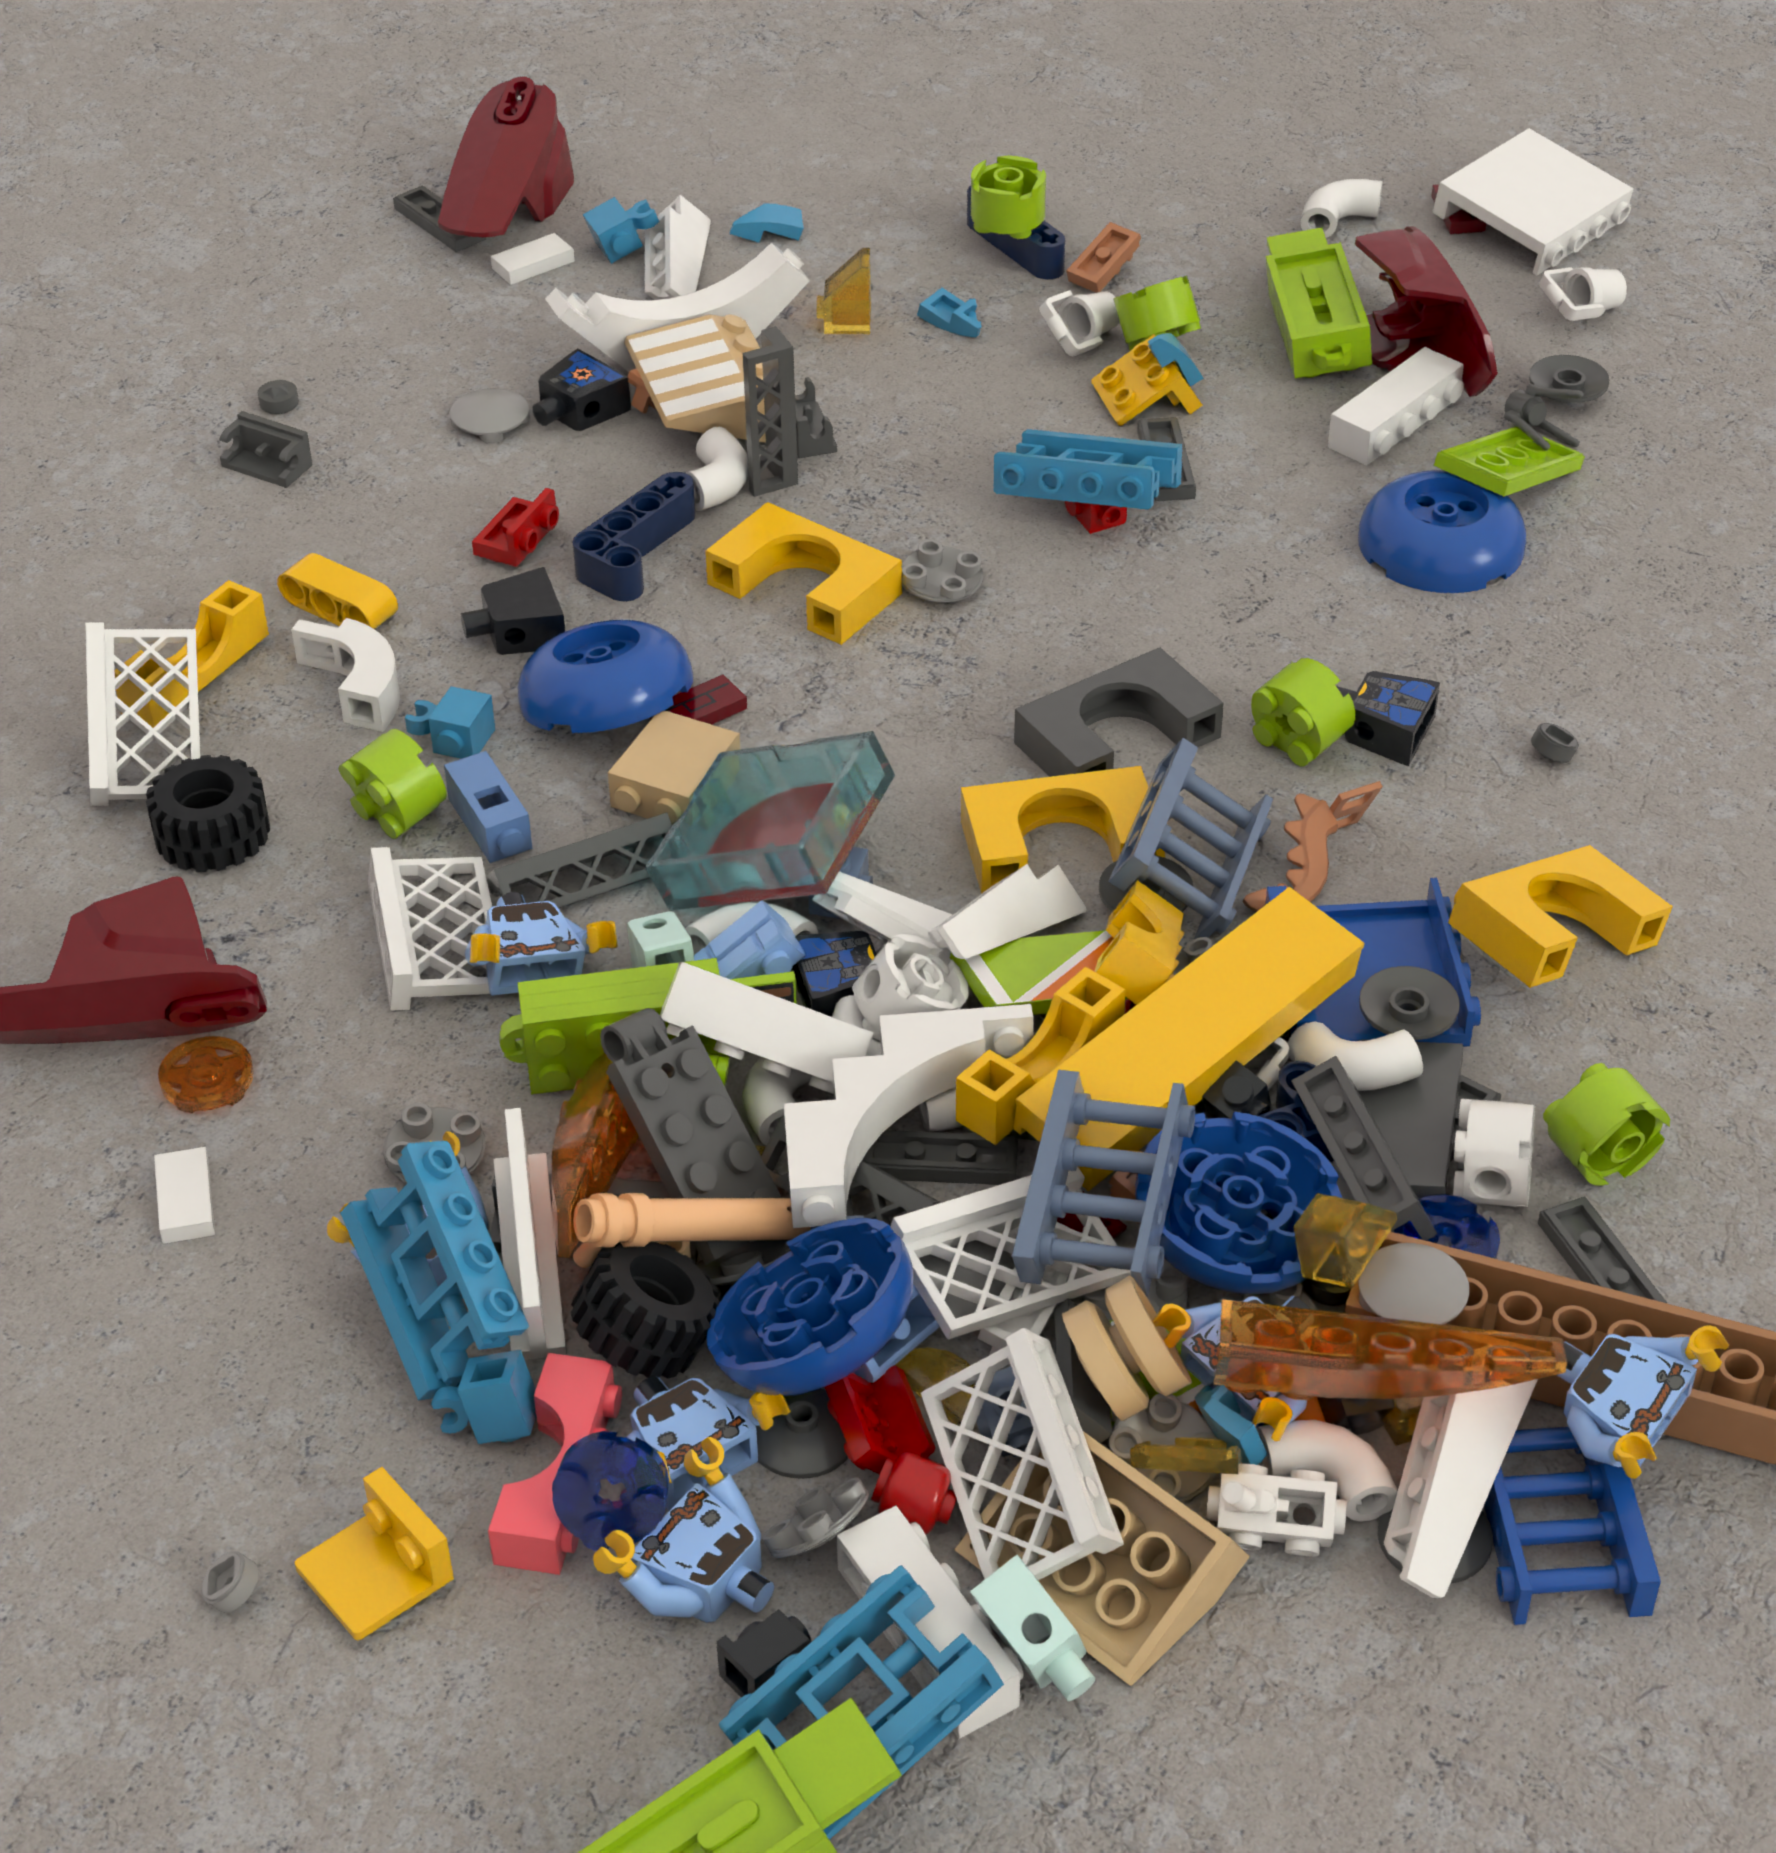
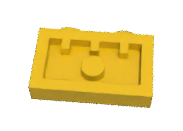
M1155 334L1137 344L1130 352L1113 364L1105 367L1098 375L1091 379V383L1119 426L1127 423L1164 395L1169 398L1174 406L1181 402L1189 414L1203 406L1174 361L1163 368L1161 367L1148 346V341L1156 337Z
M382 1466L363 1478L367 1503L363 1505L365 1516L295 1560L297 1573L355 1640H362L454 1580L446 1536Z

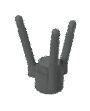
M1530 383L1526 390L1518 389L1509 395L1505 403L1504 419L1514 423L1545 451L1550 449V444L1531 426H1538L1573 447H1578L1580 444L1578 439L1544 420L1547 414V407L1541 397L1581 399L1584 394L1582 391L1570 389L1540 388Z

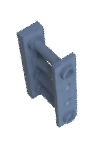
M1182 738L1158 764L1108 882L1124 892L1137 878L1142 881L1149 879L1201 914L1203 917L1194 939L1200 937L1209 938L1215 931L1220 934L1223 933L1236 915L1237 910L1232 906L1256 843L1263 837L1270 826L1271 820L1267 818L1273 799L1265 794L1248 811L1194 774L1196 769L1191 764L1198 747ZM1185 789L1238 825L1234 837L1182 803L1184 798L1179 793ZM1171 818L1227 855L1223 866H1219L1170 832L1171 827L1167 825V822ZM1159 848L1215 885L1211 897L1209 898L1159 864V857L1154 855L1155 851Z
M1058 1070L1012 1253L1020 1282L1041 1285L1046 1265H1053L1056 1260L1130 1270L1131 1276L1148 1298L1152 1279H1160L1163 1270L1164 1248L1159 1245L1183 1138H1191L1195 1125V1107L1187 1103L1184 1084L1173 1083L1168 1107L1163 1108L1093 1100L1090 1094L1084 1093L1079 1072ZM1088 1121L1157 1128L1162 1129L1157 1154L1080 1145V1141L1077 1139L1080 1125H1087ZM1080 1166L1152 1175L1147 1199L1143 1201L1070 1192L1068 1186L1065 1185L1068 1172L1076 1171L1077 1167ZM1066 1213L1141 1222L1136 1247L1127 1248L1058 1239L1057 1234L1054 1233L1057 1217L1064 1218Z

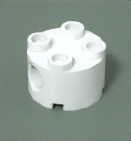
M899 934L894 936L890 942L888 941L853 984L854 999L861 1014L865 1017L862 1021V1026L865 1030L873 1032L872 1037L881 1041L879 1015L958 1010L966 1002L969 996L968 983L961 969L953 960L946 965L938 958L943 950L932 942L915 935Z
M1461 1099L1459 1129L1467 1131H1456L1454 1162H1458V1169H1464V1171H1455L1454 1202L1528 1207L1535 1128V1106L1533 1104Z

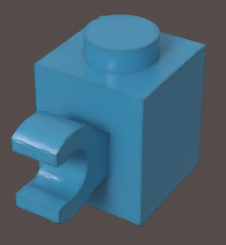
M613 197L582 214L595 243L611 264L643 246L636 229H649L659 223L655 210L650 208L646 199L637 202L633 207L625 211L617 199Z
M450 686L438 705L425 700H417L415 702L416 716L408 714L405 716L408 733L413 735L431 734L433 753L459 759L480 753L496 729L492 695Z
M519 1349L469 1358L459 1387L445 1386L435 1392L431 1405L433 1409L447 1407L455 1411L444 1415L440 1426L444 1433L460 1432L467 1426L469 1421L478 1444L496 1441L513 1442L531 1435L536 1420L534 1402L536 1388L522 1351Z

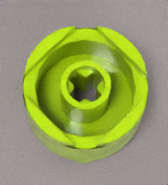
M1008 155L997 157V163L986 166V160L973 168L971 172V218L974 222V229L977 232L1010 234L1015 239H1025L1031 236L1032 229L1038 227L1045 218L1046 172L1044 169L1042 172L1037 169L1038 163L1029 158Z
M1188 276L1164 281L1145 287L1135 293L1130 292L1113 298L1125 342L1128 344L1130 351L1153 334L1157 336L1172 333L1175 337L1201 329L1200 318Z
M1301 658L1295 663L1292 661L1252 695L1251 710L1256 723L1252 731L1260 744L1266 747L1274 745L1286 752L1296 765L1303 767L1317 758L1353 726L1355 721L1353 700L1349 693L1343 697L1335 686L1341 680L1333 671L1316 660Z
M390 729L388 732L381 734L338 767L342 778L349 784L354 793V796L350 799L354 810L364 820H368L372 816L375 817L384 832L392 839H397L434 811L447 797L444 781L435 765L432 763L425 767L417 756L423 749L411 737L398 729Z
M1596 1063L1587 1068L1580 1077V1083L1572 1088L1563 1098L1552 1102L1543 1113V1120L1548 1124L1550 1139L1590 1184L1596 1186L1608 1185L1609 1183L1604 1177L1617 1171L1625 1178L1641 1169L1654 1157L1665 1141V1138L1660 1133L1663 1123L1670 1127L1668 1113L1628 1070L1608 1068L1604 1063Z

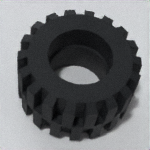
M203 755L193 760L188 758L182 760L181 764L177 766L171 765L164 769L165 774L157 775L152 781L153 786L147 790L146 805L156 849L159 855H163L166 862L170 865L177 863L179 869L187 871L194 868L196 872H207L208 869H216V871L225 870L226 866L232 864L235 866L245 862L244 858L255 856L259 852V846L265 845L268 840L267 833L270 832V822L261 777H258V772L253 767H247L246 762L240 759L232 761L230 756L224 755L218 757Z
M649 1242L645 1247L624 1248L621 1243H617L614 1247L602 1248L572 1299L571 1306L573 1309L570 1313L572 1321L578 1324L576 1330L580 1337L589 1342L588 1347L606 1358V1362L614 1367L619 1366L625 1369L627 1373L635 1376L643 1374L647 1378L654 1376L660 1378V1376L669 1379L676 1377L679 1372L684 1373L690 1367L707 1339V1332L711 1327L710 1321L715 1317V1310L721 1302L717 1298L719 1292L716 1286L708 1281L710 1279L709 1275L694 1264L695 1261L687 1255H682L675 1248L667 1244L662 1245L657 1242Z

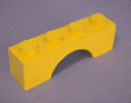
M228 580L200 602L198 619L194 628L196 629L198 692L269 635L261 593ZM187 643L176 654L166 660L173 666L180 662L187 655ZM139 650L125 661L124 664L130 666L144 652ZM151 658L135 672L151 687L167 674ZM186 667L181 673L188 678V668ZM118 669L114 670L116 678L121 672ZM129 679L116 690L117 698L129 708L145 694ZM173 679L159 694L176 707L188 696V690L176 679ZM151 699L136 714L154 728L169 713Z
M1137 880L1109 916L1106 931L1114 939L1098 958L1095 972L1126 989L1125 997L1136 1005L1175 976L1173 972L1179 964L1176 957L1182 949L1179 942L1185 933L1181 930L1184 913Z
M1085 966L1054 993L1043 1023L1022 1050L1012 1057L1005 1059L989 1049L956 1077V1121L994 1145L999 1143L1013 1130L1016 1098L1124 1015L1126 989Z

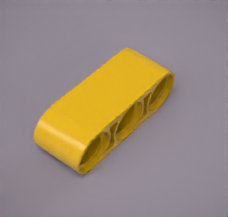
M315 553L307 554L277 578L279 591L289 603L338 626L342 624L345 618H349L376 629L398 610L397 599L388 586Z

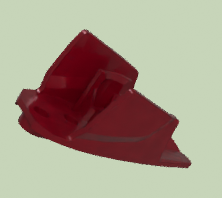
M516 77L492 87L478 104L468 122L450 172L438 219L439 228L448 233L462 236H502L505 234L520 202L527 206L535 221L543 222L544 219L554 214L572 187L574 174L566 132L557 116L556 95L545 84L543 86L535 85L534 81L529 77Z
M1414 226L1357 236L1355 245L1385 271L1379 274V279L1388 282L1395 302L1387 308L1373 311L1372 314L1366 315L1370 325L1372 363L1377 367L1392 371L1426 347L1464 364L1462 375L1463 389L1469 397L1482 393L1498 374L1491 337L1464 286L1436 245Z
M175 876L94 902L81 912L73 914L50 978L43 983L0 987V1044L100 1042L205 1033L257 1021L267 1012V1000L256 974L237 965L217 964L212 950L205 948L197 915L184 880L179 876Z

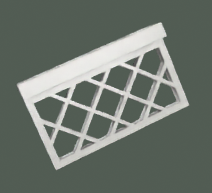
M104 622L85 623L90 806H109V800L147 799L146 793L148 788L153 786L151 785L153 779L157 775H162L165 772L164 769L173 765L176 761L181 763L182 760L188 759L184 755L188 749L191 750L192 760L200 758L196 629H104ZM114 643H133L144 653L130 666H127L114 655ZM167 643H187V655L175 666L158 653ZM150 658L167 672L152 687L135 673ZM114 667L121 672V674L116 678ZM186 667L188 668V678L181 673ZM127 679L131 680L145 692L130 708L115 696V690ZM173 679H176L188 690V696L176 707L159 694ZM151 699L169 713L154 728L136 714ZM188 707H189V718H187V717L183 714V712H184ZM116 708L123 713L117 720ZM175 719L190 731V737L178 748L160 734ZM129 720L146 733L131 749L116 737V732ZM153 740L170 754L155 770L138 756ZM117 749L124 755V756H123L121 759H119L118 761H117ZM130 761L148 775L138 786H118L117 773Z
M390 847L371 848L368 885L390 1010H410L411 997L490 994L488 977H476L469 973L475 966L470 965L466 959L456 966L441 957L450 949L465 957L468 943L462 939L469 933L474 934L477 927L486 924L487 910L492 907L482 857L392 860ZM453 874H473V879L465 886L449 877ZM401 876H420L426 881L416 887L403 880ZM436 887H440L453 895L443 902L429 893ZM465 901L480 910L470 917L456 909V907ZM416 903H419L432 910V912L423 919L409 911V909ZM446 918L459 925V927L450 934L435 924L441 919ZM424 934L439 943L429 951L414 941ZM429 966L445 975L442 979L420 980V974Z
M521 1108L504 1109L509 1157L494 1159L503 1267L529 1325L528 1329L521 1335L510 1336L511 1351L521 1349L525 1360L545 1358L548 1353L567 1355L546 1153L527 1154Z
M1078 1167L1076 1171L1068 1172L1065 1185L1068 1186L1070 1192L1083 1193L1081 1186L1085 1177ZM1032 1175L894 1217L890 1226L893 1232L900 1236L910 1255L913 1266V1284L948 1340L1061 1303L1067 1298L1073 1299L1112 1286L1131 1276L1130 1270L1109 1268L1099 1271L1083 1264L1055 1260L1053 1265H1046V1267L1068 1274L1066 1283L1055 1286L1042 1281L1041 1285L1020 1282L1017 1271L999 1265L1003 1250L1013 1253L1016 1239L1009 1237L1008 1234L1010 1229L1020 1225ZM1076 1214L1084 1226L1082 1233L1056 1223L1054 1233L1057 1234L1058 1239L1117 1246L1099 1217ZM977 1240L996 1247L997 1250L993 1261L991 1262L962 1251L964 1244ZM931 1254L952 1262L947 1277L925 1269L919 1258ZM957 1265L986 1275L987 1279L983 1290L952 1279ZM993 1278L1023 1289L1021 1297L1009 1301L988 1293ZM947 1293L978 1304L975 1312L955 1318L945 1302Z
M1022 1328L1005 1337L1006 1347L920 1392L945 1466L951 1473V1484L984 1580L999 1569L997 1561L1006 1540L1026 1548L1022 1561L1037 1580L1095 1551L1107 1554L1124 1545L1050 1341L1030 1330ZM1010 1364L1015 1381L1007 1401L987 1394L995 1372ZM977 1382L975 1388L969 1387L970 1385ZM959 1391H964L972 1396L961 1424L958 1426L948 1422L941 1401ZM1022 1399L1026 1408L1020 1406ZM985 1400L1004 1407L992 1439L973 1432ZM1017 1412L1030 1417L1034 1429L1025 1452L1005 1444ZM951 1430L957 1432L955 1439ZM970 1437L989 1445L977 1477L966 1473L962 1463V1457ZM1002 1450L1022 1458L1010 1490L990 1482ZM1040 1450L1042 1451L1044 1459L1038 1457ZM1035 1463L1048 1468L1052 1479L1043 1504L1023 1496ZM969 1481L975 1483L973 1489H971ZM988 1488L1008 1496L996 1528L983 1524L979 1512ZM1059 1501L1062 1506L1063 1512L1056 1509ZM1020 1502L1041 1510L1029 1542L1008 1534ZM1054 1515L1067 1520L1074 1543L1055 1553L1041 1548ZM986 1532L993 1535L991 1541H989ZM1039 1554L1045 1556V1558L1036 1562Z

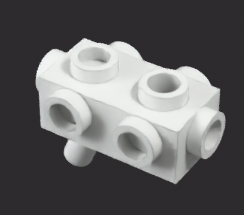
M1236 1464L1233 1467V1471L1222 1470L1220 1487L1209 1486L1206 1520L1217 1521V1529L1233 1539L1243 1550H1261L1263 1540L1285 1543V1552L1288 1554L1313 1557L1319 1556L1320 1547L1331 1548L1334 1534L1344 1535L1347 1500L1336 1499L1337 1482L1325 1481V1474L1321 1472L1293 1470L1290 1477L1267 1475L1268 1469L1260 1465ZM1300 1507L1309 1508L1314 1513L1315 1521L1310 1525H1300L1293 1519V1512Z

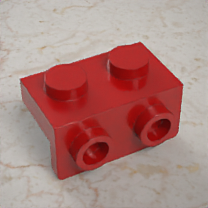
M545 488L533 502L513 496L472 540L473 555L517 567L529 553L535 550L537 544L544 536L556 527L559 519V508L556 506L555 491Z
M893 1365L874 1383L867 1382L864 1378L851 1373L845 1378L825 1387L830 1399L827 1402L828 1409L834 1419L840 1424L846 1440L844 1443L845 1453L859 1469H869L880 1475L887 1458L896 1461L897 1457L906 1451L926 1458L934 1453L935 1444L903 1369Z

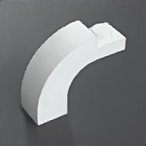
M345 618L338 628L299 619L291 629L297 664L346 675L347 678L338 688L343 722L384 732L394 718L400 702L395 657L388 641L372 627L349 618Z

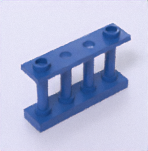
M1569 1427L1516 1430L1506 1452L1518 1453L1574 1449L1576 1454H1583ZM1584 1455L1586 1466L1583 1472L1503 1477L1500 1466L1485 1501L1484 1508L1492 1528L1493 1544L1499 1567L1496 1569L1498 1597L1501 1602L1509 1603L1514 1625L1526 1624L1532 1594L1613 1589L1616 1595L1623 1594L1629 1617L1652 1616L1661 1580L1631 1478L1625 1474L1623 1467L1586 1458ZM1586 1494L1589 1500H1596L1599 1512L1597 1518L1515 1523L1509 1499ZM1600 1541L1603 1547L1609 1546L1612 1556L1611 1564L1606 1566L1528 1571L1522 1546Z

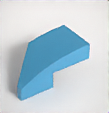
M765 203L734 221L730 234L760 242L763 232L768 231L799 241L804 229L802 211L790 206Z
M940 288L919 305L917 316L938 328L967 337H977L980 334L981 322L977 321L976 299H969L967 302H964L944 288Z
M1172 333L1160 334L1148 341L1151 352L1162 368L1174 361L1190 387L1204 379L1185 348Z
M1220 1382L1214 1389L1209 1385H1205L1195 1396V1401L1214 1435L1242 1463L1259 1465L1268 1453L1255 1425L1239 1415L1241 1410L1231 1388L1225 1382Z

